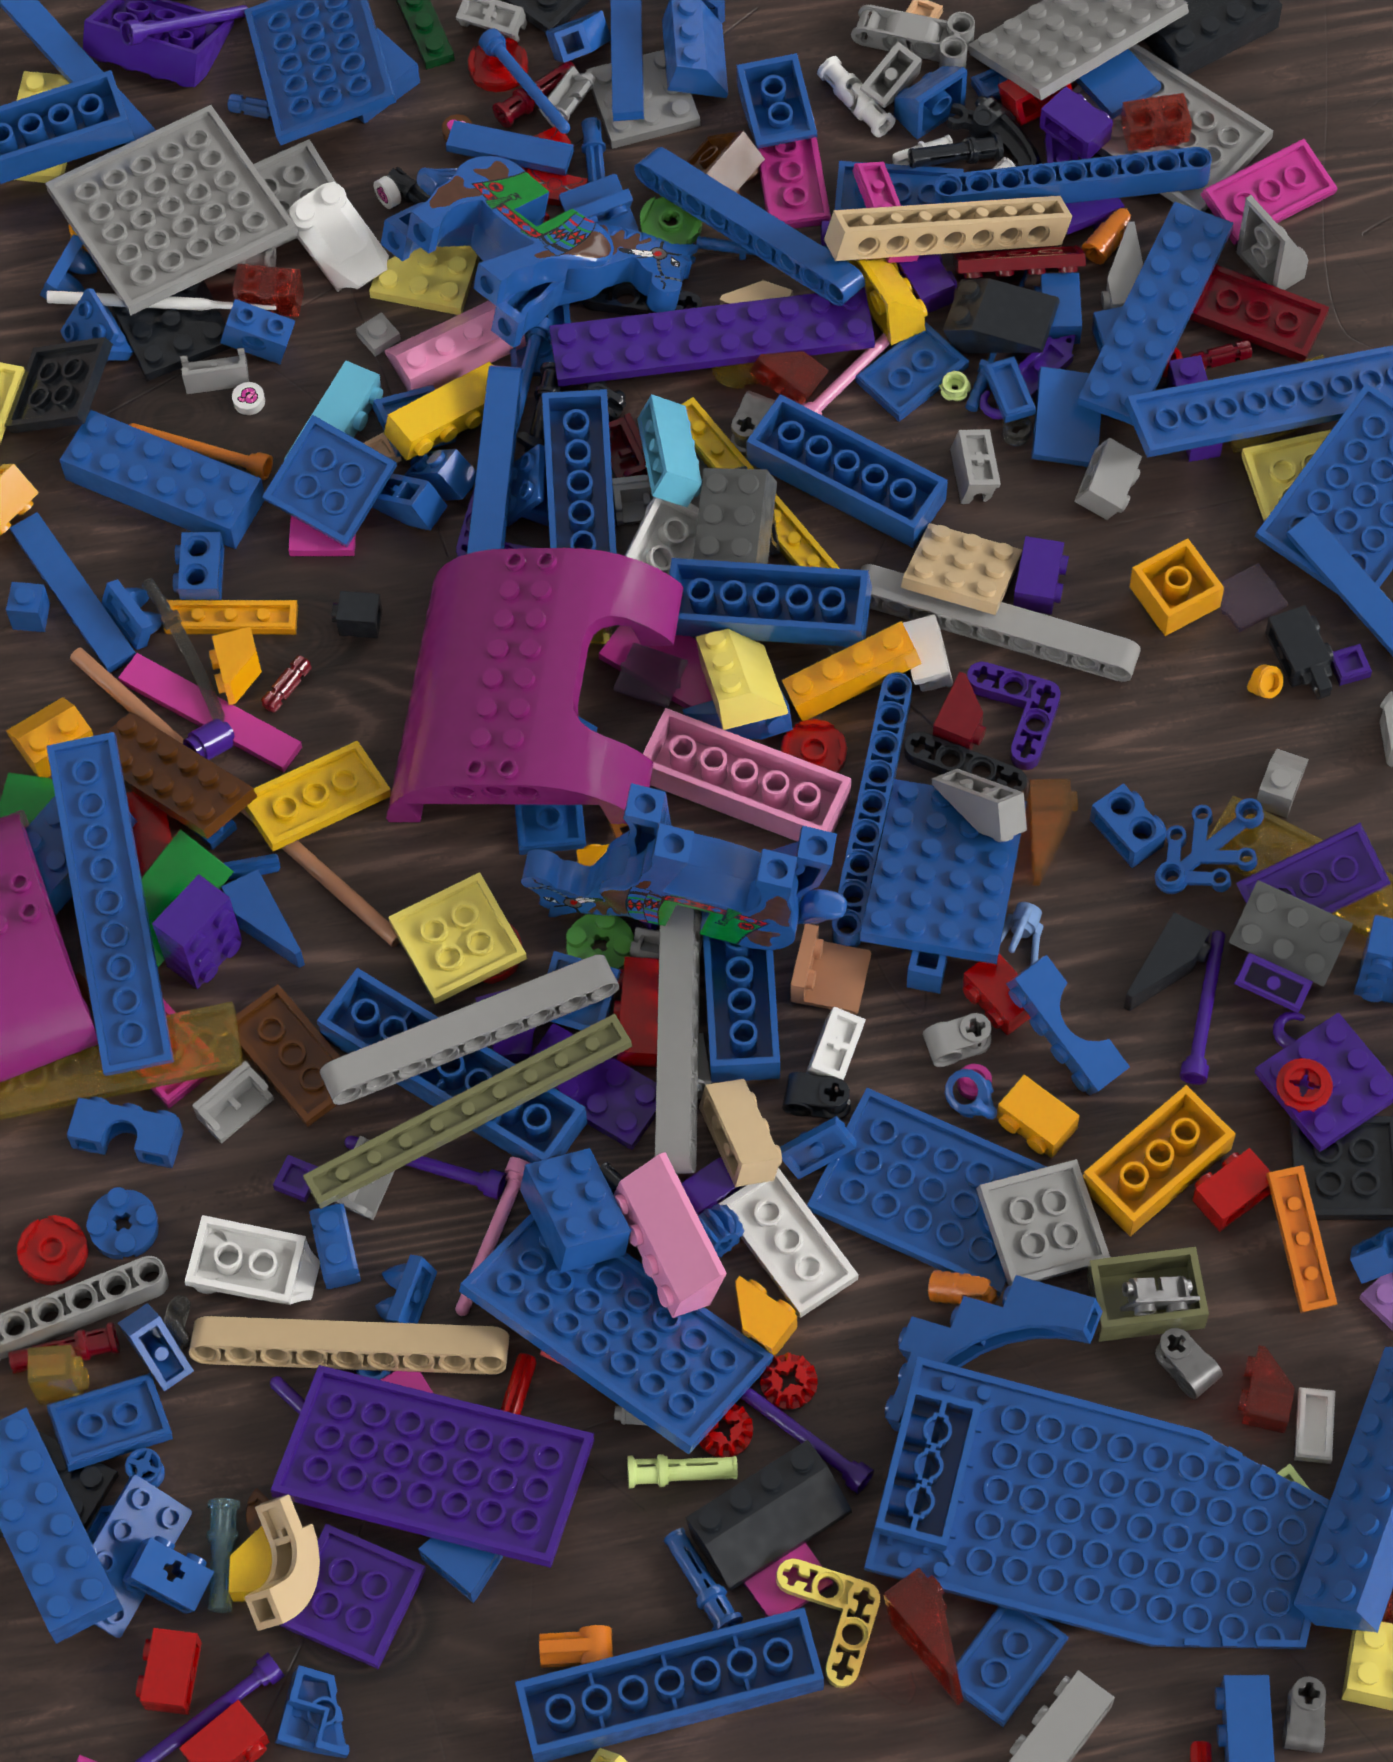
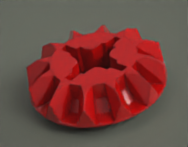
M1306 1058L1294 1059L1286 1063L1277 1075V1095L1284 1101L1285 1107L1295 1108L1298 1113L1309 1110L1314 1112L1319 1107L1326 1105L1332 1094L1333 1082L1331 1075L1317 1061ZM1304 1075H1307L1308 1086L1313 1089H1308L1304 1097H1302L1301 1093H1299L1300 1088L1294 1084H1300Z
M787 1352L785 1355L773 1357L771 1365L767 1366L766 1370L761 1374L760 1385L765 1398L770 1403L782 1409H796L804 1406L813 1398L817 1390L818 1378L814 1365H811L803 1355L797 1356ZM795 1369V1381L799 1385L790 1384L788 1388L781 1392L783 1379L779 1375L788 1376Z
M734 1404L722 1417L727 1425H735L730 1428V1441H727L726 1436L722 1432L714 1431L719 1428L718 1422L699 1443L707 1453L715 1457L736 1456L743 1452L752 1440V1418H750L743 1406L740 1407Z

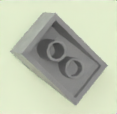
M1248 196L1245 200L1236 253L1262 282L1286 290L1305 278L1308 265L1307 255L1301 247L1296 246L1287 235L1285 229L1272 219L1253 196Z

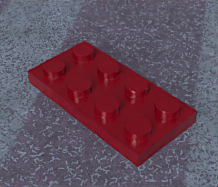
M1078 245L953 253V265L958 273L964 274V278L983 277V272L991 271L995 272L996 276L1014 275V270H1027V274L1046 273V268H1059V272L1062 273L1077 272L1079 266H1086L1085 252Z
M1216 264L1190 320L1237 338L1248 340L1253 344L1300 362H1305L1327 318L1330 307Z

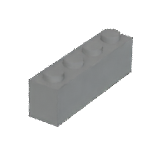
M1079 1670L1072 1679L1065 1676L1053 1693L1057 1696V1699L1051 1707L1048 1708L1046 1705H1043L1033 1718L1031 1723L1036 1727L1030 1735L1026 1737L1021 1734L1011 1747L1009 1753L1013 1757L1009 1762H1071L1111 1709L1115 1697Z

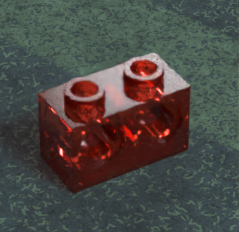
M1184 93L1123 102L1120 121L1128 151L1137 149L1147 150L1157 146L1179 145L1189 142L1192 121Z
M246 264L237 265L232 289L234 300L237 299L248 304L276 306V310L267 311L281 316L299 317L304 294L300 269Z

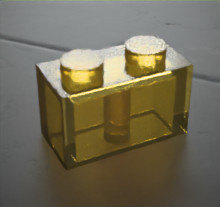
M72 1345L28 1348V1384L40 1405H48L83 1394V1390L89 1388L88 1369L83 1368L82 1357L76 1355Z

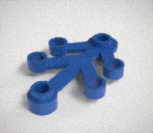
M1253 798L1241 800L1235 808L1236 818L1208 840V826L1213 822L1212 810L1207 805L1196 806L1192 811L1194 822L1192 851L1182 861L1181 848L1186 845L1188 840L1186 831L1179 825L1168 828L1166 831L1168 842L1167 861L1162 863L1155 873L1157 887L1167 894L1179 893L1187 885L1212 886L1215 891L1224 892L1231 886V877L1227 870L1222 868L1215 869L1213 872L1193 870L1200 864L1238 865L1243 871L1253 870L1257 866V856L1253 849H1219L1245 828L1253 829L1262 823L1264 813L1261 803ZM1201 813L1208 814L1205 819L1197 818ZM1248 814L1256 815L1252 819H1245ZM1175 834L1182 835V837L1178 840L1171 839V837ZM1245 856L1252 857V860L1249 862L1241 861ZM1171 876L1178 877V879L1175 881H1167V879ZM1219 877L1226 878L1223 883H1216L1215 880Z

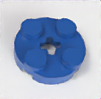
M121 1187L111 1189L108 1194L96 1201L89 1212L86 1224L95 1248L106 1257L115 1260L132 1255L137 1257L145 1253L155 1242L159 1230L158 1216L152 1202L140 1192L125 1190ZM128 1217L131 1228H122L120 1231H116L117 1224L115 1222L120 1218Z

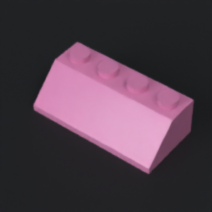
M487 301L384 350L406 389L411 391L433 385L436 390L489 361L493 363L509 355L513 347L491 331L496 306L492 302ZM525 334L521 339L520 345L516 347V350H519L526 346Z
M666 1152L622 1179L616 1188L614 1197L631 1229L629 1240L634 1247L637 1246L642 1256L644 1271L649 1277L653 1278L658 1288L657 1294L663 1307L668 1308L671 1317L674 1318L709 1306L727 1273Z

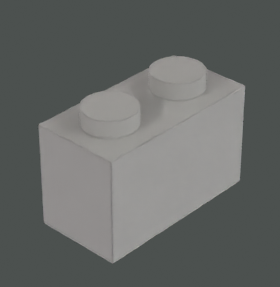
M1109 437L1094 450L1074 502L1106 520L1117 512L1122 513L1130 501V496L1127 495L1128 491L1140 475L1141 471L1138 469L1142 456Z

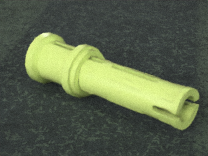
M658 1454L657 1458L634 1459L633 1455L627 1456L628 1488H634L636 1484H658L659 1487H665L671 1481L737 1480V1457L668 1459V1456Z

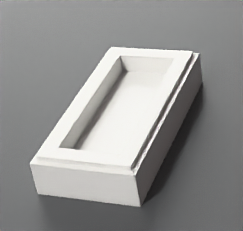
M1299 1387L1297 1393L1294 1460L1331 1464L1335 1391Z

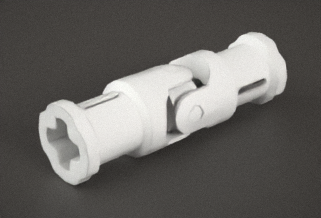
M837 56L828 58L819 67L817 75L832 86L834 94L852 111L857 119L864 120L875 137L885 135L893 127L896 119L891 113H886L877 102L860 90V87L863 85L855 74L848 73Z

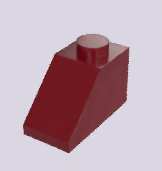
M959 672L933 725V736L972 750L974 744L978 746L981 744L986 727L982 726L983 711L967 675Z

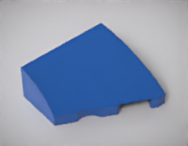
M1389 1226L1375 1236L1352 1247L1350 1260L1361 1284L1393 1272L1392 1227Z
M298 1665L291 1678L274 1743L317 1754L341 1758L348 1757L349 1745L345 1743L342 1728L343 1716L341 1708L337 1704V1687L334 1675Z

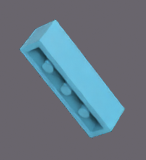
M345 361L312 415L354 438L356 433L362 431L366 426L368 414L373 407V401L383 397L380 375Z
M651 394L637 421L652 496L688 507L693 497H697L700 494L703 479L700 476L699 460L696 457L695 441L692 438L691 423L688 419L686 406Z

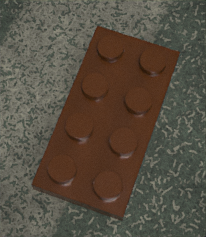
M279 984L275 985L223 1024L225 1031L307 1127L337 1106L332 1101L320 1075V1069L328 1062L339 1058L340 1055Z

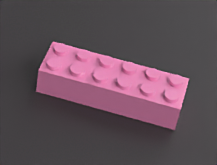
M665 708L643 752L653 762L651 786L797 842L799 841L802 826L834 833L851 797V778L667 708Z

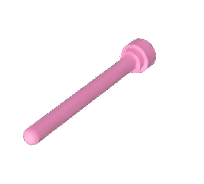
M883 333L875 341V348H867L813 402L802 403L801 405L822 415L821 411L856 378V375L863 371L890 345L885 334Z
M510 1157L505 1168V1173L507 1174L505 1178L507 1181L506 1187L470 1274L495 1250L520 1190L525 1165L530 1164V1162ZM462 1293L455 1308L459 1316L467 1315L473 1303L472 1300Z

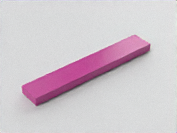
M136 653L118 677L124 686L199 727L216 718L222 722H227L235 735L233 739L234 746L283 773L302 749V744L297 739L240 708L229 705L227 701Z

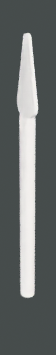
M47 291V303L77 305L84 292ZM96 293L103 306L125 307L117 294ZM170 296L147 308L203 311L209 309H231L233 302ZM251 304L265 310H276V306Z

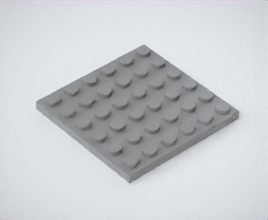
M212 105L45 183L48 193L130 315L298 235L296 224Z

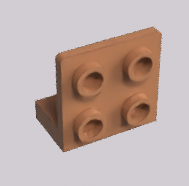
M805 924L791 981V1002L830 1010L833 1007H837L851 1014H858L871 960V951L824 942L823 939H818L819 926Z

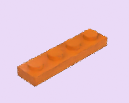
M1303 1165L1267 1173L1300 1313L1337 1305Z

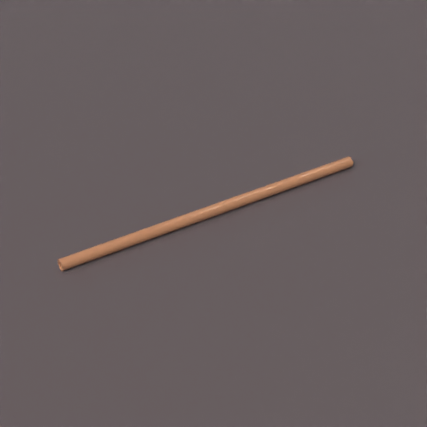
M77 648L71 654L70 660L129 713L132 712L183 744L184 739L83 648ZM245 809L240 811L253 823ZM298 840L282 847L289 856L391 947H395L400 943L390 922Z

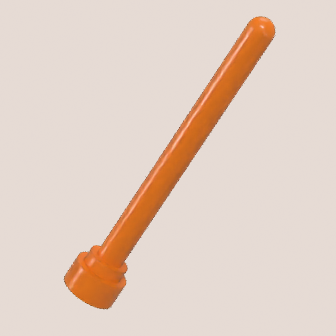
M129 424L132 427L209 458L246 468L247 472L262 480H266L271 473L273 466V457L271 455L257 452L248 456L143 425Z

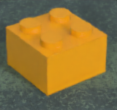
M1188 538L1132 567L1129 586L1164 636L1220 608L1224 586Z

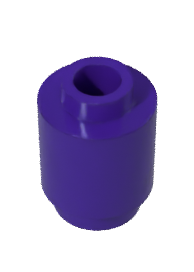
M216 718L190 732L188 737L183 740V745L210 760L232 748L235 735L227 722H222Z

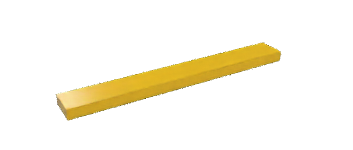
M694 397L681 404L686 406L688 419L691 423L690 429L692 438L695 441V452L709 468L734 469L747 466V469H754ZM776 494L774 514L780 552L792 566L840 569Z

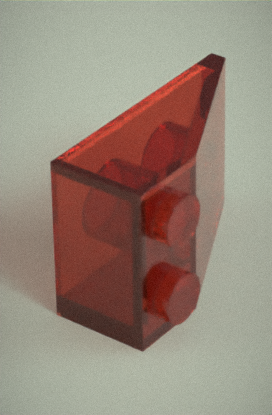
M917 1568L883 1593L889 1621L950 1697L959 1705L964 1700L945 1613L947 1605L942 1598L944 1590L933 1575L927 1578L921 1569Z

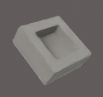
M382 312L356 328L358 338L375 357L401 340L398 330Z

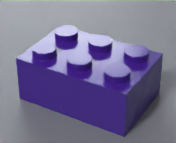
M199 874L152 923L167 967L196 989L204 982L207 983L214 978L220 964L226 958L233 957L238 952L242 942L230 897Z

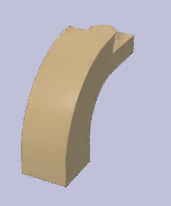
M289 1494L263 1502L255 1507L272 1553V1567L267 1581L260 1588L244 1596L258 1631L283 1624L297 1616L309 1603L318 1581L320 1557L316 1533L313 1524L301 1525Z

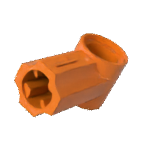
M592 1625L580 1628L579 1632L539 1634L541 1668L579 1666L613 1657L612 1628L609 1626Z

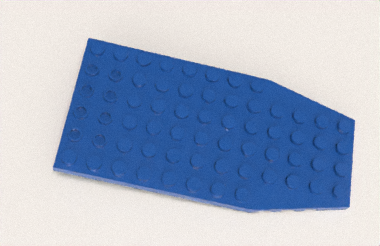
M917 1356L864 1570L1150 1647L1305 1649L1311 1621L1294 1605V1601L1330 1500L1295 1481L1292 1482L1275 1473V1470L1264 1464L1260 1465L1243 1456V1453L1215 1441L1212 1439V1436L1200 1430Z

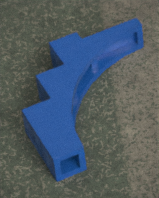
M1016 1275L1012 1286L1009 1285L1004 1292L1002 1299L1003 1307L963 1296L960 1306H956L952 1312L950 1319L951 1328L911 1317L908 1326L902 1329L898 1340L899 1350L907 1360V1363H904L899 1371V1384L895 1394L891 1395L886 1403V1420L894 1431H899L917 1356L962 1367L981 1354L1007 1344L1032 1339H1067L1090 1344L1103 1312L1096 1298Z

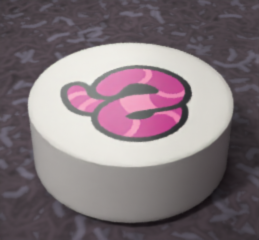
M383 176L374 182L375 193L387 209L400 204V191L391 178Z
M242 383L232 393L234 407L241 414H256L265 405L263 389L256 383Z

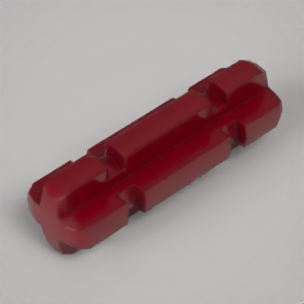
M1248 340L1235 342V346L1230 343L1207 349V353L1203 351L1192 353L1190 357L1201 355L1206 370V366L1213 368L1236 362V358L1239 361L1251 358L1252 346Z
M301 655L296 656L290 663L292 667L286 668L271 686L273 690L267 691L262 697V706L272 713L276 712L283 704L281 700H286L302 681L300 677H305L311 670L310 661Z

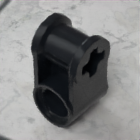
M792 1072L788 1075L782 1109L786 1113L795 1116H811L832 1119L837 1116L840 1120L845 1118L851 1109L850 1089L846 1082L838 1078L815 1076L804 1072ZM833 1097H837L836 1102H832Z

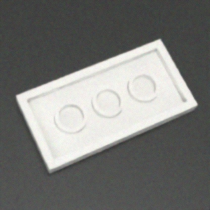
M779 1168L774 1181L746 1185L719 1203L720 1205L727 1204L738 1215L745 1230L741 1239L800 1318L858 1280V1273Z

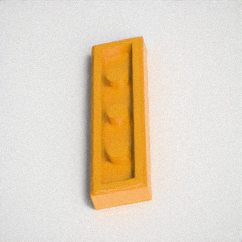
M167 600L164 630L166 634H222L251 627L252 634L296 635L298 603L297 600Z

